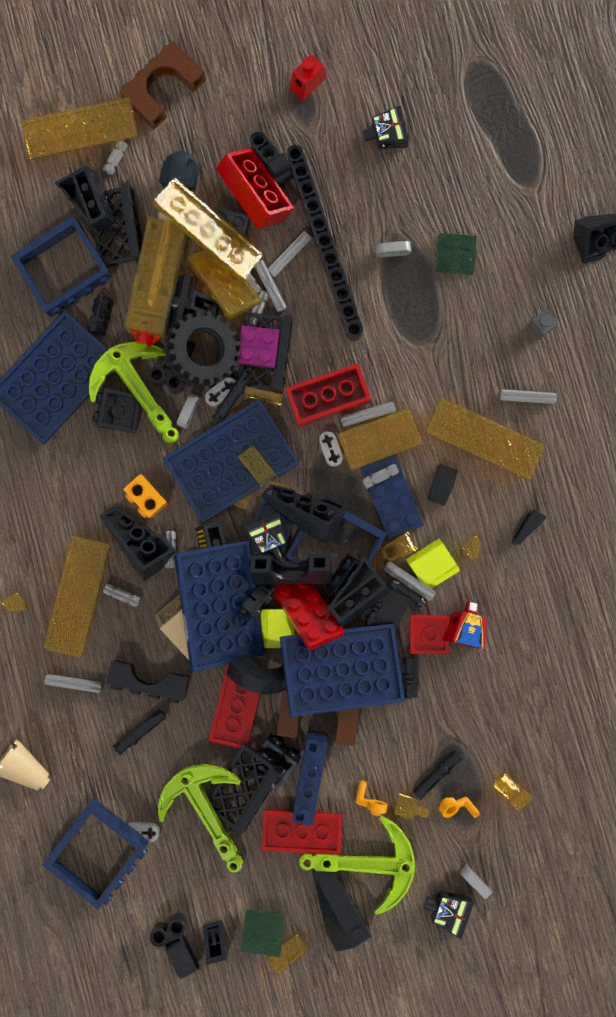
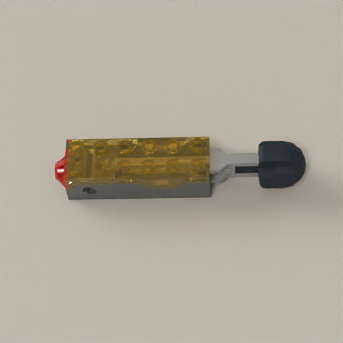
M174 151L163 162L159 182L164 188L169 189L166 207L159 212L158 218L148 217L124 327L138 344L144 343L147 346H152L158 341H164L165 337L168 336L173 313V298L175 294L177 295L189 238L187 226L181 222L178 212L182 194L193 193L196 190L199 166L197 161L184 151Z

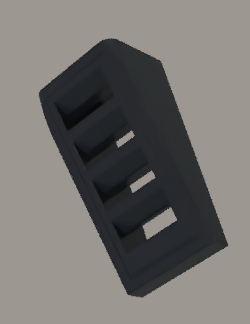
M535 509L529 511L511 544H521L547 517Z

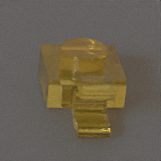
M399 793L394 814L413 820L414 814L428 819L430 811L429 808L417 806L418 799Z

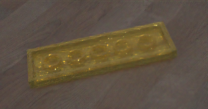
M130 97L21 121L30 160L139 137Z
M176 178L166 186L152 203L155 208L241 282L263 255Z
M443 398L440 399L425 432L528 481L531 480L546 447L542 443Z
M72 536L43 649L80 658L83 657L111 545Z

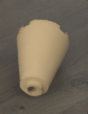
M15 739L14 744L16 745H10L0 758V777L34 790L44 789L50 780L47 778L49 773L24 745Z

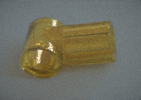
M504 772L493 783L495 788L520 813L534 799Z

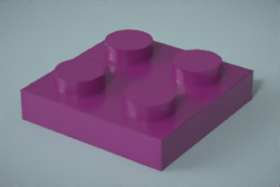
M242 326L238 351L240 352V357L237 359L238 365L275 369L280 330Z

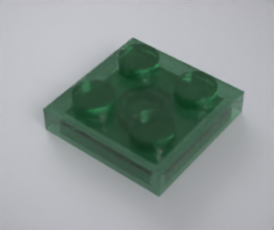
M439 233L436 272L473 275L477 236Z
M247 908L241 951L280 957L286 914Z

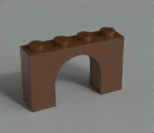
M174 41L169 45H165L161 53L153 57L143 70H139L129 83L123 85L120 91L122 100L153 130L167 118L165 110L149 95V88L155 79L164 75L174 76L192 92L197 90L206 81L204 70Z
M285 690L282 692L277 736L296 738L299 716H289L287 693ZM360 708L336 711V744L355 746Z

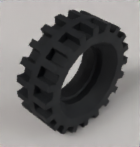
M196 311L193 314L185 315L169 329L168 336L164 339L166 346L163 348V353H166L167 356L165 363H169L172 368L169 371L171 374L175 373L178 376L177 380L187 382V386L190 387L196 385L197 388L210 387L231 375L232 369L238 364L236 359L240 357V352H237L240 342L235 341L234 338L237 334L236 331L231 332L228 328L231 324L228 321L226 323L222 322V316H212V312L209 311L206 313ZM206 332L217 341L219 356L214 364L206 367L199 366L188 357L186 343L193 333Z

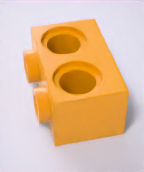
M142 474L137 476L123 489L127 493L124 496L131 504L135 502L139 506L137 510L144 518L148 516V518L152 519L168 505L167 501ZM137 486H142V494L135 496L134 489ZM150 500H154L156 503L155 508L152 510H148L146 506Z

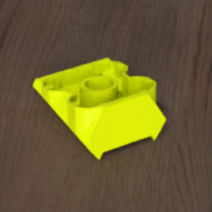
M437 539L406 559L418 580L431 589L460 571L440 539Z
M261 609V629L264 648H281L279 637L298 635L283 609Z

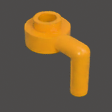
M360 780L355 799L356 804L367 807L372 815L381 816L385 814L388 804L379 800L365 799L367 782Z
M467 797L458 800L445 798L440 802L439 811L445 818L452 817L463 806L467 808L474 818L480 815V812Z

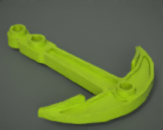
M137 342L119 344L110 348L95 363L90 376L89 396L91 402H95L98 390L105 382L106 376L112 371H116L147 412V417L156 430L162 433L163 440L167 443H174L178 438L177 429L172 427V422L161 406L157 405L130 363L131 360L138 357L142 359L165 358L166 353H163V349L155 345L147 346L144 343L138 344ZM118 353L120 357L115 358L113 354ZM157 416H162L163 421L157 420ZM169 431H172L174 433L173 437H170L168 435Z
M209 764L192 765L180 770L165 785L159 798V821L164 822L169 807L177 796L184 792L212 836L213 843L223 860L227 861L229 871H240L244 863L243 858L237 854V847L229 833L223 828L201 783L211 781L212 784L230 783L239 785L241 780L232 772ZM183 778H187L189 782L184 781Z
M380 816L379 820L387 829L391 841L394 843V856H339L303 853L299 857V865L303 870L314 868L316 871L337 872L338 870L394 875L392 888H388L383 900L374 910L376 915L390 910L400 902L409 890L415 871V858L409 840L398 825L384 816ZM306 859L311 861L308 866L303 864ZM326 860L330 861V865L327 867L323 865V862ZM404 864L409 865L407 870L402 869Z

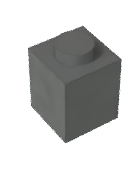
M545 309L532 319L527 326L540 340L559 323L550 311Z

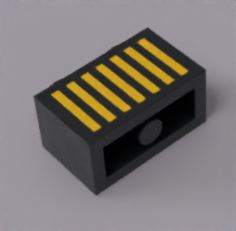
M221 522L195 528L200 549L226 544Z

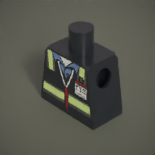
M401 106L374 116L372 118V128L363 130L365 142L375 139L378 149L408 147L409 136Z
M279 513L245 527L261 554L270 552V555L276 560L284 558L280 547L286 545L287 541Z
M440 891L437 900L426 897L423 908L432 911L431 919L434 924L462 939L474 901L467 895Z

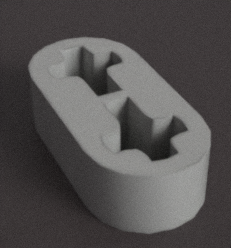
M409 241L377 244L375 246L376 257L408 255L411 253V244Z
M229 377L212 387L205 395L207 404L210 407L220 406L230 391L227 389L222 392L226 388L225 383L231 384L236 381ZM221 393V394L217 397V400H218V401H217L216 403H215L214 401H211V402H210V400H211L210 395H211V394H213L214 396H216L217 394Z
M193 393L189 394L179 415L177 426L187 429L199 404L200 396Z
M329 431L322 433L319 438V444L325 461L330 467H337L342 463L343 457L336 436ZM325 436L333 439L331 441L332 448H328L327 443L322 442L325 440ZM332 450L335 456H339L337 463L329 461V458H331L330 451Z
M128 823L129 826L139 831L150 842H154L160 835V828L156 823ZM149 828H152V831L156 833L149 837V834L143 833V831H148Z
M465 865L459 871L483 898L487 899L492 894V890L470 867Z

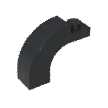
M246 654L231 660L229 663L228 677L248 691L259 694H275L286 690L283 665L277 668H264L255 664Z

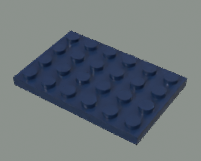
M64 311L0 379V406L40 443L45 445L88 399L89 380L94 365L108 349L71 315Z
M260 399L162 458L202 524L300 464Z
M249 540L174 553L191 671L196 672L229 664L231 660L243 654H246L249 658L265 655L260 615L255 620L251 618L247 623L246 621L249 617L242 616L239 613L240 606L243 605L248 597L254 602L256 601L250 596L256 589V586L250 574L251 551Z
M394 624L343 629L344 636L311 651L307 649L299 634L279 637L289 716L296 717L405 702Z

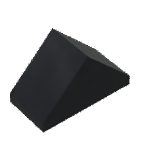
M191 290L188 307L190 314L196 311H201V313L209 311L212 312V316H221L223 302Z
M440 464L427 500L445 506L454 487L458 470Z
M222 920L203 925L207 965L227 960L229 947Z

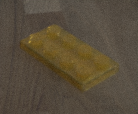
M220 243L188 257L187 263L229 320L261 303L260 297Z
M409 408L338 434L351 471L423 444Z

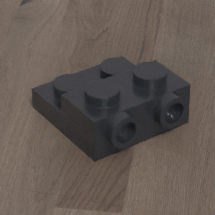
M103 388L101 392H98L96 395V403L99 404L98 411H94L92 417L95 427L134 434L140 403L135 396L108 388Z
M273 734L267 737L257 751L276 766L279 764L285 768L273 787L275 791L278 790L302 758L295 747L289 748L284 744L281 736ZM263 763L257 764L259 774H266L270 769ZM253 765L246 766L248 770L255 774Z

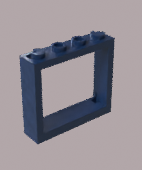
M74 215L10 256L41 308L50 317L57 313H62V309L76 304L79 298L90 295L96 287L105 285L106 281L113 277L80 221ZM77 231L99 266L100 271L47 304L24 265Z
M346 511L342 518L343 520L377 538L366 557V560L371 564L387 533ZM300 530L286 555V558L289 559L287 563L304 561L294 556L306 534L303 530Z
M307 730L293 806V823L313 826L328 745L327 733Z
M93 798L42 866L98 910L102 904L106 906L111 900L113 889L118 890L124 883L123 876L126 873L130 875L134 870L136 859L139 858L141 860L148 851L145 847L150 841L97 799ZM91 814L136 848L135 852L102 895L57 860Z

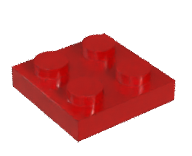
M410 615L409 653L449 655V642L443 641L449 624V615Z

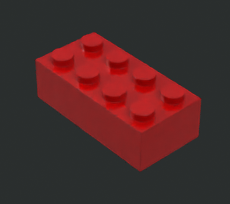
M253 148L225 154L216 170L256 228L259 230L284 222L294 207Z
M359 363L286 388V394L298 428L369 404L371 401Z

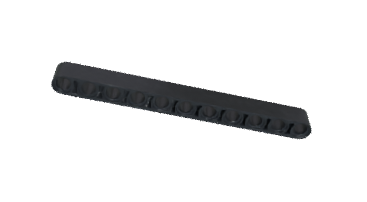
M292 145L287 150V159L291 164L290 170L293 174V181L345 335L350 341H357L362 336L363 325L304 151L299 145ZM295 154L300 156L297 159L291 158ZM301 171L306 173L304 176L297 175ZM304 189H310V190H311V192L308 193V194H306V193H304V192H302V191H303ZM310 206H316L318 209L315 211H310L308 208ZM316 223H321L323 227L318 229L315 228L314 225ZM326 240L329 242V245L322 246L320 242ZM333 258L335 262L329 264L326 262V259ZM339 275L341 280L334 281L331 277ZM343 292L347 294V297L340 299L337 295ZM345 310H351L353 312V315L347 317L343 314V312ZM356 327L359 333L351 334L349 329Z

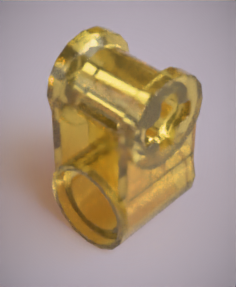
M410 531L382 547L380 555L383 560L391 562L418 549V546H415L410 537ZM389 547L394 550L395 555L393 558L386 556V548Z

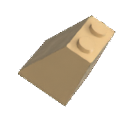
M179 594L155 614L160 630L189 660Z

